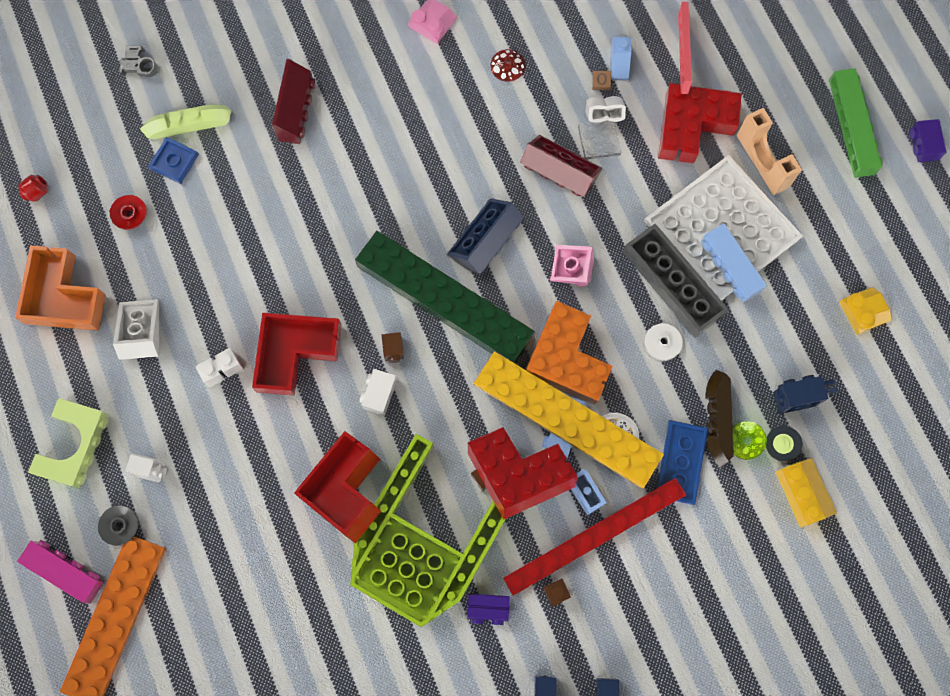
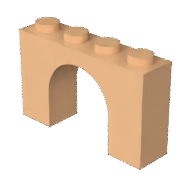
M762 108L747 115L737 137L774 196L788 189L802 169L793 154L779 161L772 155L767 143V133L773 122L765 109Z

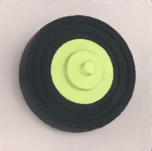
M789 426L776 427L767 435L766 449L770 456L778 461L793 460L802 451L803 441L800 434Z

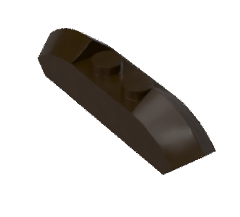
M715 370L708 381L705 398L709 400L707 412L710 421L708 423L710 436L707 437V444L712 458L720 468L734 456L731 378L726 373Z

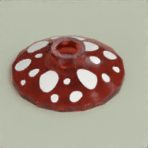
M511 49L497 52L492 57L490 63L493 75L505 82L519 79L526 67L522 55Z

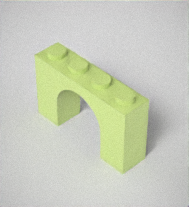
M58 398L51 417L73 424L79 429L81 433L80 447L72 457L65 460H54L35 454L28 473L80 489V486L86 480L88 466L93 462L95 448L101 442V433L108 424V414Z

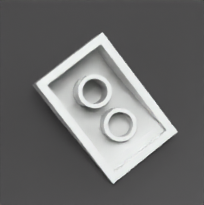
M158 299L119 302L113 346L119 360L157 357L160 343Z

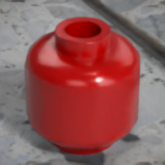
M31 174L19 183V195L25 201L37 202L48 192V184L40 175Z

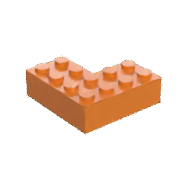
M30 245L15 318L27 325L99 331L106 294L99 288L70 286L76 258L70 250L55 247L49 249L48 247Z
M556 301L535 346L526 371L554 388L595 405L599 401L605 386L604 384L613 366L577 350L591 315Z

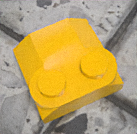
M874 287L853 293L839 301L856 335L892 320L886 301L882 294Z

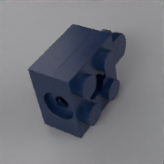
M814 375L802 377L800 381H795V379L784 381V384L779 385L778 389L773 392L780 415L816 407L829 399V394L838 392L839 388L831 387L825 389L837 384L836 379L823 381L822 376L814 377Z

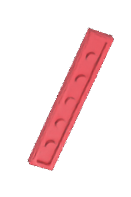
M682 1L678 13L680 83L682 94H688L692 82L689 3Z

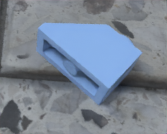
M613 37L610 48L611 80H629L631 37Z

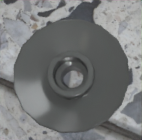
M121 505L107 509L100 517L98 523V533L101 539L107 544L114 546L124 545L131 541L138 529V518L134 511ZM119 523H123L121 530L118 529Z

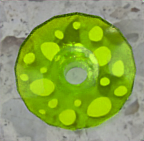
M742 421L733 426L734 455L744 460H751L760 456L765 450L767 443L766 433L762 427L751 421ZM750 437L751 443L747 445L745 439Z

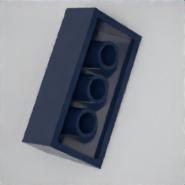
M490 198L448 251L447 255L469 271L481 274L493 257L498 254L503 244L508 241L513 231L519 227L524 216L512 202Z

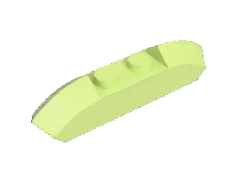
M203 105L154 116L147 120L140 129L147 138L159 139L223 126L229 122L231 110L225 105Z

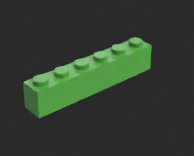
M856 68L834 71L829 79L854 178L876 175L882 168L883 161L879 157L878 142L873 135L874 128L869 120V109L865 105V94L861 90L860 76L857 75Z

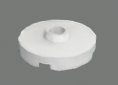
M660 323L652 326L644 338L646 352L657 361L674 359L680 353L683 345L680 332L670 324ZM661 339H665L667 344H662Z

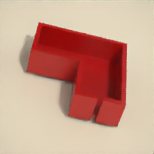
M669 83L665 96L658 159L674 161L678 150H681L678 161L694 164L699 153L701 131L734 136L739 126L742 93L690 86L688 94H682L680 84Z
M262 313L252 383L253 390L256 393L295 396L299 359L338 362V341H340L342 328L340 320L338 318Z
M504 427L468 442V456L503 520L576 487L578 476L570 462H566L567 457L559 444H555L522 459Z
M344 431L296 489L294 494L343 535L356 543L381 512L379 508L356 491V489L381 459L372 450Z

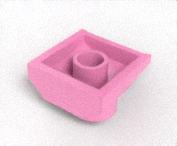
M427 0L420 9L412 13L408 27L438 44L455 22L457 16L449 7L437 0Z
M556 245L550 281L575 284L578 287L588 285L591 281L594 263L593 247Z

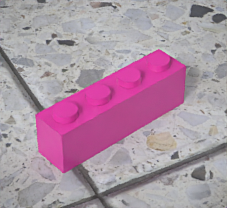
M41 539L39 542L31 540L17 562L82 603H91L104 581L99 579L100 575L92 570L87 572L83 569L84 565L76 560L71 562L66 559L67 555L62 551H53L50 549L51 545Z

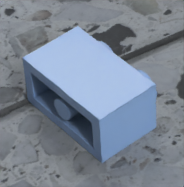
M583 469L576 473L578 476L576 487L571 490L588 516L607 502L586 469Z

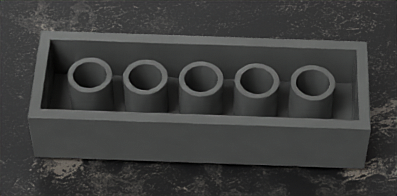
M653 224L625 245L623 251L625 256L694 338L724 317L729 311L726 305L656 224Z

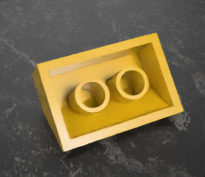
M812 458L775 472L799 527L810 525L837 514Z

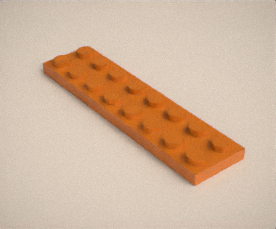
M135 536L131 541L122 546L59 692L68 696L105 695L165 553V547Z

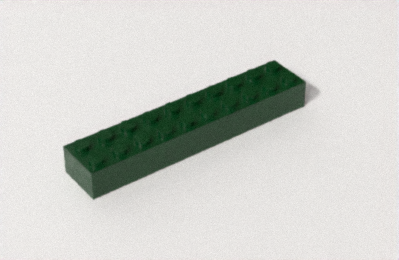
M377 230L355 259L359 269L491 354L495 351L516 364L534 337V330Z

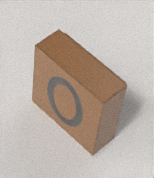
M593 71L592 90H610L611 71Z

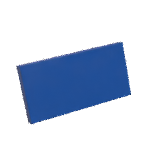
M669 420L657 488L676 478L686 496L676 502L695 505L708 428Z

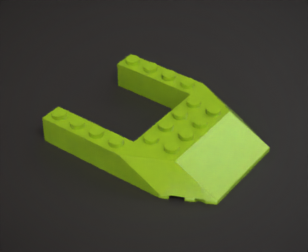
M415 434L374 504L381 512L353 545L350 585L416 625L423 627L462 599L506 519L503 520L494 501H492L462 554L395 515L434 448L432 442Z

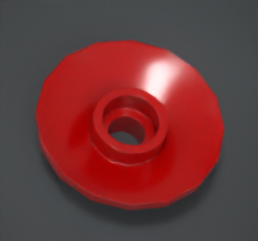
M123 195L117 198L111 205L109 210L110 219L120 229H134L145 220L147 215L146 205L137 196Z

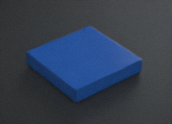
M166 137L148 165V168L181 184L199 153Z

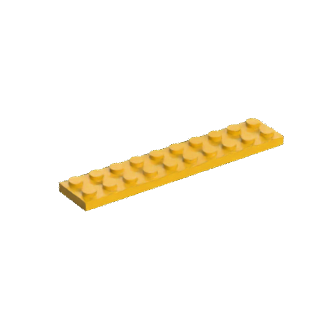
M495 351L473 383L474 386L642 489L664 455Z

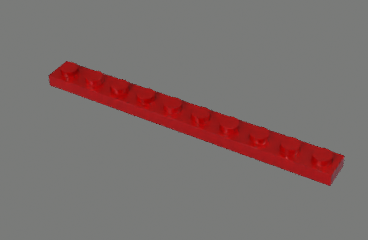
M674 478L505 576L503 579L512 596L686 496L677 479Z

